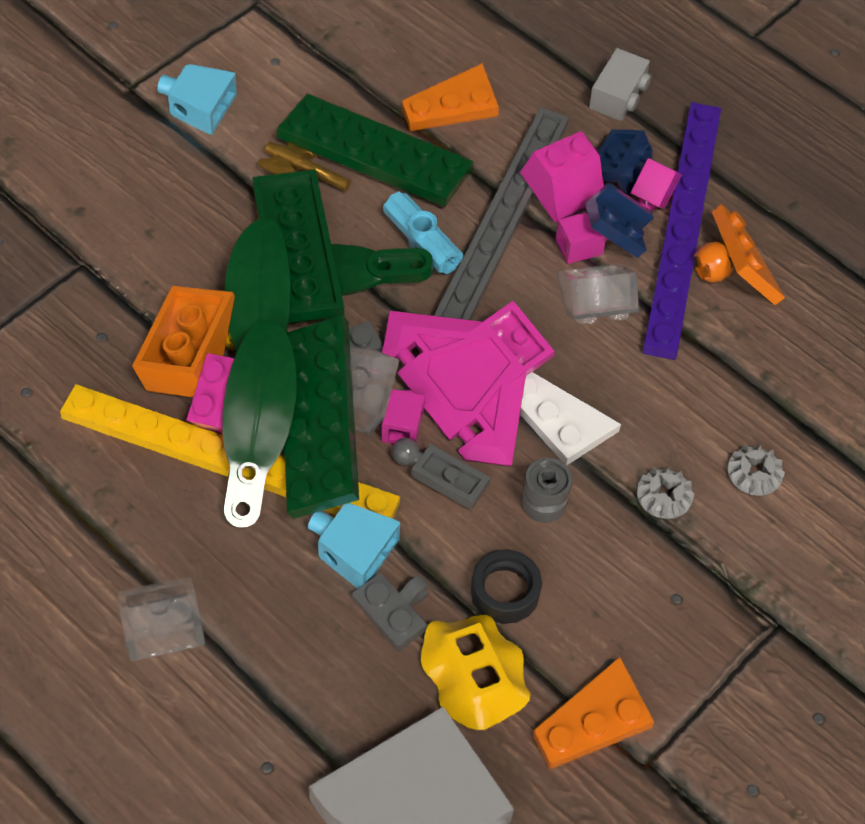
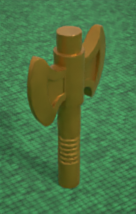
M269 141L265 146L264 152L271 155L272 158L258 160V165L272 174L296 172L294 169L302 171L316 169L318 179L344 192L351 185V180L306 159L316 158V153L285 141L286 147Z

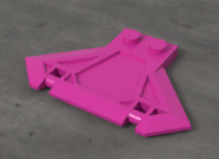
M512 301L483 322L390 311L382 355L389 363L398 358L403 363L404 367L397 374L411 391L425 395L424 409L449 441L460 436L465 445L458 452L465 461L512 467L526 376L553 358L555 351L517 304ZM415 347L421 352L417 357H414L410 351ZM476 423L482 429V432L478 435L471 429Z

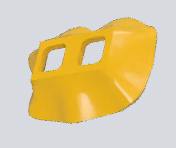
M478 615L450 623L444 621H432L429 623L424 636L421 663L426 674L438 687L440 706L445 708L452 719L470 729L485 730L517 713L529 702L530 692L525 686L523 676V652L517 645L508 641L499 633L495 621L490 616ZM475 633L479 636L484 648L481 651L465 656L460 652L456 640ZM485 666H492L500 681L486 688H479L471 673Z

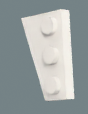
M531 372L526 376L520 415L566 466L619 432L620 423L535 373Z

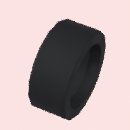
M510 549L493 551L485 555L475 566L470 589L472 602L480 614L490 616L495 622L502 624L517 623L529 617L537 607L542 587L541 573L534 561L521 552ZM507 570L515 572L525 579L528 586L527 594L523 599L513 603L496 601L485 591L484 584L487 576L496 571Z

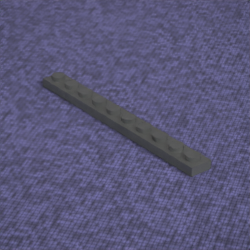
M540 107L434 316L472 320L534 195V192L520 172L534 151L561 140L568 126V116Z

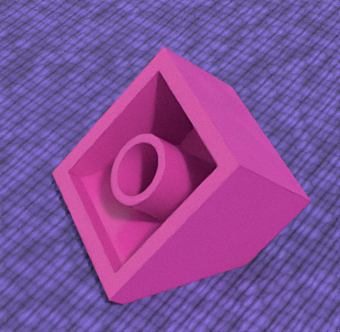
M582 131L534 151L520 172L555 223L558 222V219L570 217L587 209L586 202L604 187L600 155Z
M207 353L187 421L201 428L222 434L224 396L234 358Z

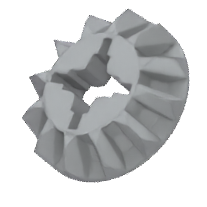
M745 444L742 449L733 452L728 462L730 480L738 489L750 495L762 496L774 492L781 485L785 472L782 468L783 460L777 459L774 456V450L767 451L762 449L760 444L756 447H748ZM763 464L762 471H757L749 476L752 465Z
M668 466L659 470L653 467L649 473L642 475L637 487V497L641 506L651 515L663 519L677 518L685 514L691 507L695 494L692 490V481H687L683 477L682 471L678 473L671 471ZM661 484L664 485L666 489H674L672 491L671 498L668 497L666 493H658L660 491Z

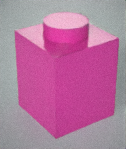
M648 158L631 193L639 197L637 200L639 204L654 211L656 206L665 209L682 174Z
M588 212L558 219L555 241L567 264L603 255L605 242L608 238L591 228Z
M390 390L382 422L381 442L394 444L401 438H411L417 442L424 415L425 395L417 394L411 390Z

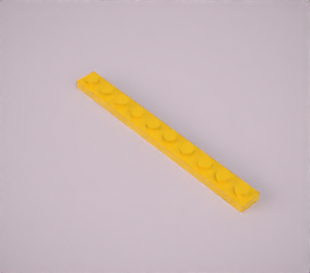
M75 384L60 410L61 418L69 422L228 477L230 465L225 454L223 435L77 384ZM279 455L276 462L267 472L264 490L286 497L285 456ZM244 467L242 470L243 478L252 480L255 475L254 470L251 467ZM358 482L359 500L350 503L393 519L400 505V496ZM343 505L324 511L337 515Z

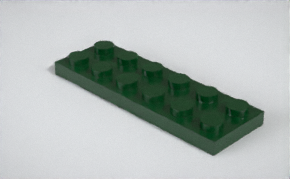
M308 93L277 127V138L443 207L447 206L473 168L474 161Z
M316 169L252 177L258 219L273 220L280 227L285 237L290 261L292 287L289 323L332 318L342 314L345 316L344 303Z
M343 314L287 332L293 348L297 374L295 408L290 430L284 444L287 513L293 519L359 500L349 321Z

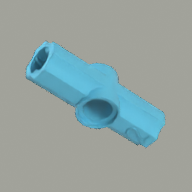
M398 191L392 194L383 205V211L408 238L409 247L427 250L432 255L434 267L439 273L443 272L447 275L456 270L463 259V253L439 229L435 215L431 212L423 211L407 193Z

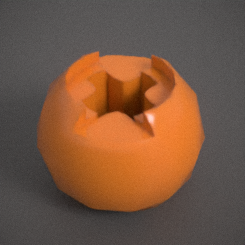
M708 242L699 247L694 254V257L697 256L699 266L696 268V271L704 281L709 283L721 282L728 278L733 271L726 245L720 242Z

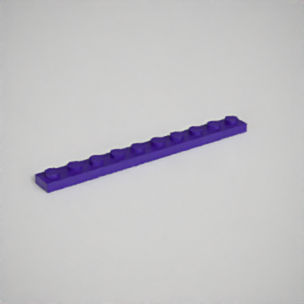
M693 102L690 105L677 171L682 176L673 192L642 354L676 360L721 108Z

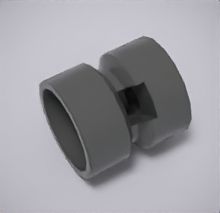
M541 458L534 461L528 467L525 475L521 505L525 514L535 521L543 523L556 521L564 514L567 508L572 486V474L569 467L562 461L555 458Z

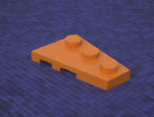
M483 64L402 100V111L409 131L496 117L499 114V106Z
M719 205L712 211V214L736 272L774 305L785 299V296L758 252L753 239L744 228L746 226L745 220L737 211L734 210L731 213L724 205Z
M619 657L534 730L533 738L550 770L649 730L653 727L654 720Z

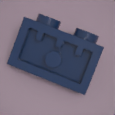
M611 129L597 152L600 155L603 181L618 182L623 193L626 195L631 193L647 159H652L653 149L651 144H649L645 130Z
M607 183L586 202L591 228L638 258L646 251L643 239L644 231L642 229L653 220V213L612 184Z

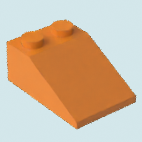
M180 286L171 287L132 365L146 391L194 397L207 353L224 356L235 298L233 292Z

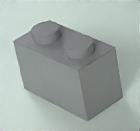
M616 48L592 87L589 109L623 121L628 111L634 112L640 98V91L645 92L649 86L652 76L648 74L650 60Z

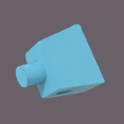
M189 64L184 67L177 79L162 75L158 82L157 90L159 93L168 95L169 109L172 116L212 135L237 95L236 75L229 71Z
M351 503L344 504L334 518L322 511L316 512L308 524V529L321 536L318 541V556L321 560L357 589L374 577L400 539L399 521Z

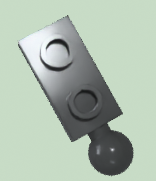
M401 438L392 447V456L398 464L403 466L414 464L411 470V477L470 510L474 508L490 485L491 477L432 444L428 446L424 453L420 452L419 445L411 438Z

